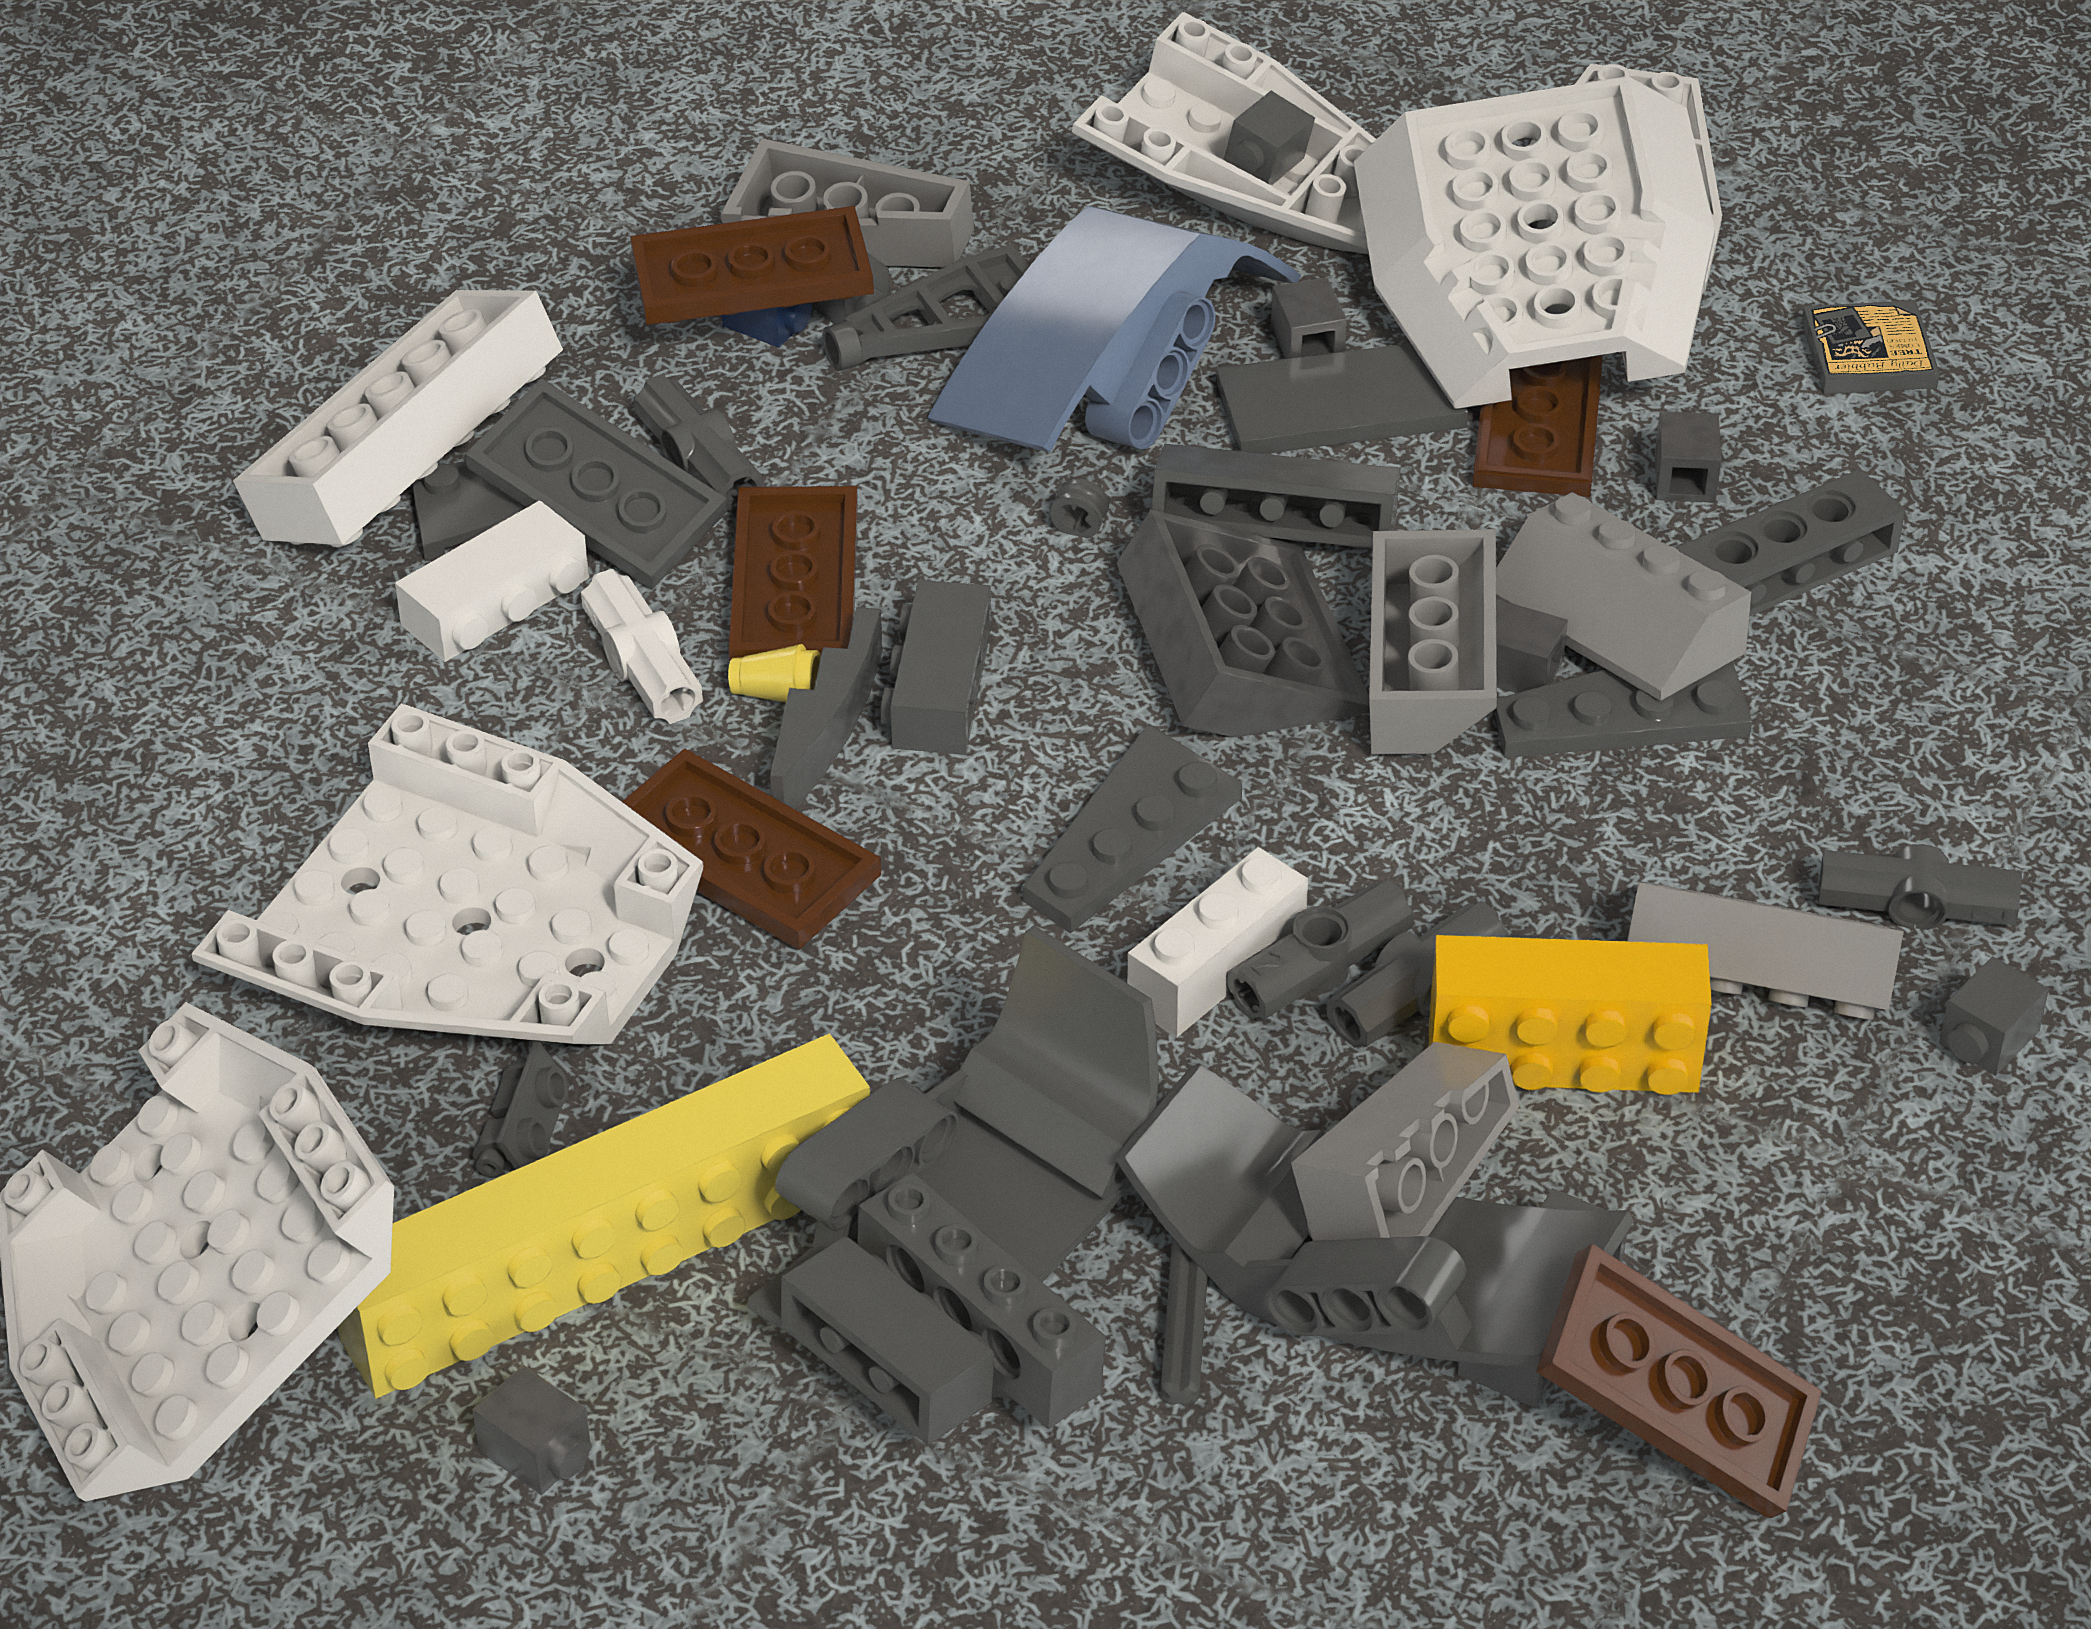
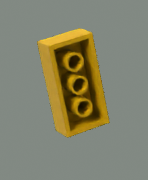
M1436 935L1429 1014V1046L1433 1042L1504 1053L1507 1055L1514 1086H1519L1526 1090L1551 1087L1580 1088L1592 1092H1608L1611 1090L1654 1091L1663 1095H1672L1679 1092L1699 1093L1712 1006L1708 944Z

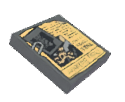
M1916 300L1803 307L1801 322L1823 394L1937 388L1940 372Z

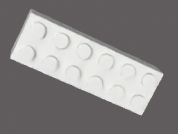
M454 291L235 478L233 482L262 539L291 542L294 545L303 543L330 544L332 547H341L352 543L362 535L363 527L377 514L394 507L401 499L400 494L412 483L431 474L438 466L437 461L453 447L459 446L471 439L474 435V428L489 415L495 414L507 407L510 403V397L525 383L534 381L543 375L546 371L545 366L563 348L537 291Z

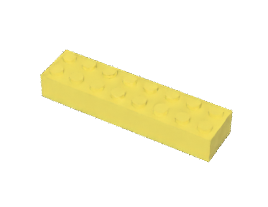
M829 1033L393 1223L391 1273L338 1326L340 1341L376 1399L396 1389L406 1390L420 1384L428 1375L461 1360L471 1361L487 1353L492 1346L525 1331L536 1332L551 1324L555 1318L583 1305L604 1302L611 1298L619 1289L650 1275L666 1274L676 1268L681 1261L712 1247L728 1246L738 1240L743 1233L772 1220L788 1219L796 1215L801 1209L781 1197L775 1190L776 1178L782 1164L789 1154L802 1142L870 1096V1086Z

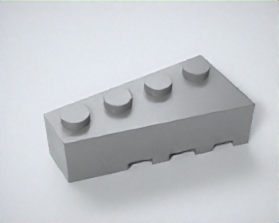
M767 139L760 140L721 212L722 223L855 206L866 251L885 266L946 267L960 259L974 231L970 181Z

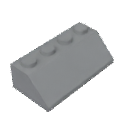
M1573 492L1531 513L1496 568V602L1497 600H1502L1568 619L1566 646L1660 701L1746 654L1751 591Z
M1496 529L1373 531L1369 687L1371 754H1434L1497 708Z
M1638 882L1628 942L1708 944L1711 990L1741 995L1743 983L1770 988L1768 1000L1807 1007L1809 995L1836 1000L1834 1013L1873 1020L1876 1008L1885 1010L1890 1008L1904 929L1650 882Z

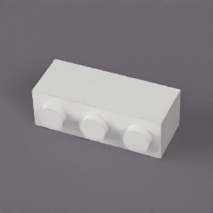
M539 500L395 582L401 626L444 662L465 650L473 649L479 646L487 637L515 621L527 618L535 609L563 593L575 590L580 583L589 578L585 535Z
M1257 847L1129 951L1127 983L1152 998L1155 1024L1177 1038L1229 995L1231 991L1228 988L1227 978L1230 970L1292 933L1295 917L1302 910L1307 909L1308 878Z

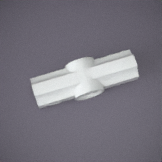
M614 569L595 574L591 583L581 591L582 607L602 636L605 654L610 667L616 673L615 675L621 682L631 681L654 718L665 719L669 724L689 718L694 708L703 702L702 686L680 654L678 639L668 616L661 610L652 612L629 576L619 575Z

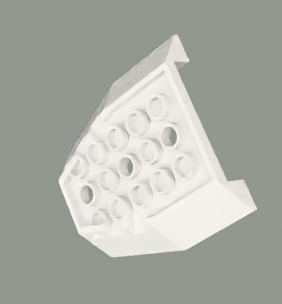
M1624 76L1407 111L1354 161L1375 291L1454 409L1512 400L1509 369L1622 352L1628 382L1686 372L1715 237L1714 224L1686 107L1633 78ZM1521 138H1533L1537 141L1535 144L1525 147L1512 144ZM1541 219L1550 220L1554 223L1545 229H1534L1528 226L1533 221ZM1554 304H1566L1572 308L1563 314H1550L1544 311L1547 307Z
M401 703L368 742L373 773L372 782L260 917L254 920L228 910L192 952L193 961L363 1025L570 1044H611L676 956L703 871V861L567 761ZM358 883H372L377 886L376 889L363 890L356 895L346 892L351 886ZM469 923H482L489 927L487 930L474 931L469 935H462L457 932L459 928ZM581 964H595L602 968L600 971L590 972L582 977L570 973L574 967Z
M187 1002L169 1020L161 1023L152 1033L150 1039L138 1050L162 1090L156 1096L150 1098L143 1105L139 1114L108 1145L102 1147L96 1153L92 1162L79 1174L42 1149L23 1169L17 1171L9 1179L5 1188L0 1192V1262L10 1369L77 1497L84 1501L189 1479L391 1273L394 1185L316 1068ZM162 1165L160 1171L154 1176L158 1167ZM208 1241L209 1246H208L207 1249L200 1255V1252H201L203 1246H204V1245L206 1244V1242ZM257 1321L258 1328H257L256 1331L248 1338V1335H249V1332H250L252 1326H253V1325L255 1324V1322Z

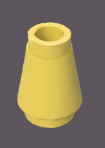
M803 644L748 655L743 658H732L728 670L731 693L733 695H745L786 703L789 688L814 690L821 655L818 650H806Z

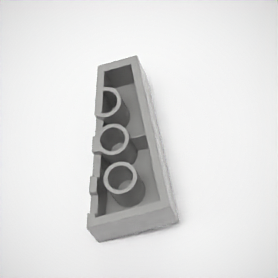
M1433 1042L1292 1161V1170L1306 1215L1308 1233L1312 1240L1429 1236L1519 1108L1507 1055Z

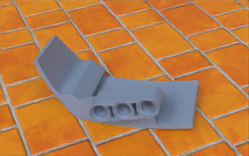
M1086 206L1051 241L1002 300L954 370L927 418L939 425L1050 453L1079 401L1085 395L1090 399L1086 408L1085 421L1091 435L1136 449H1147L1155 443L1161 434L1212 335L1216 315L1213 304L1205 296L1214 279L1227 278L1231 269L1285 283L1298 282L1301 275L1267 251L1245 242L1094 206Z

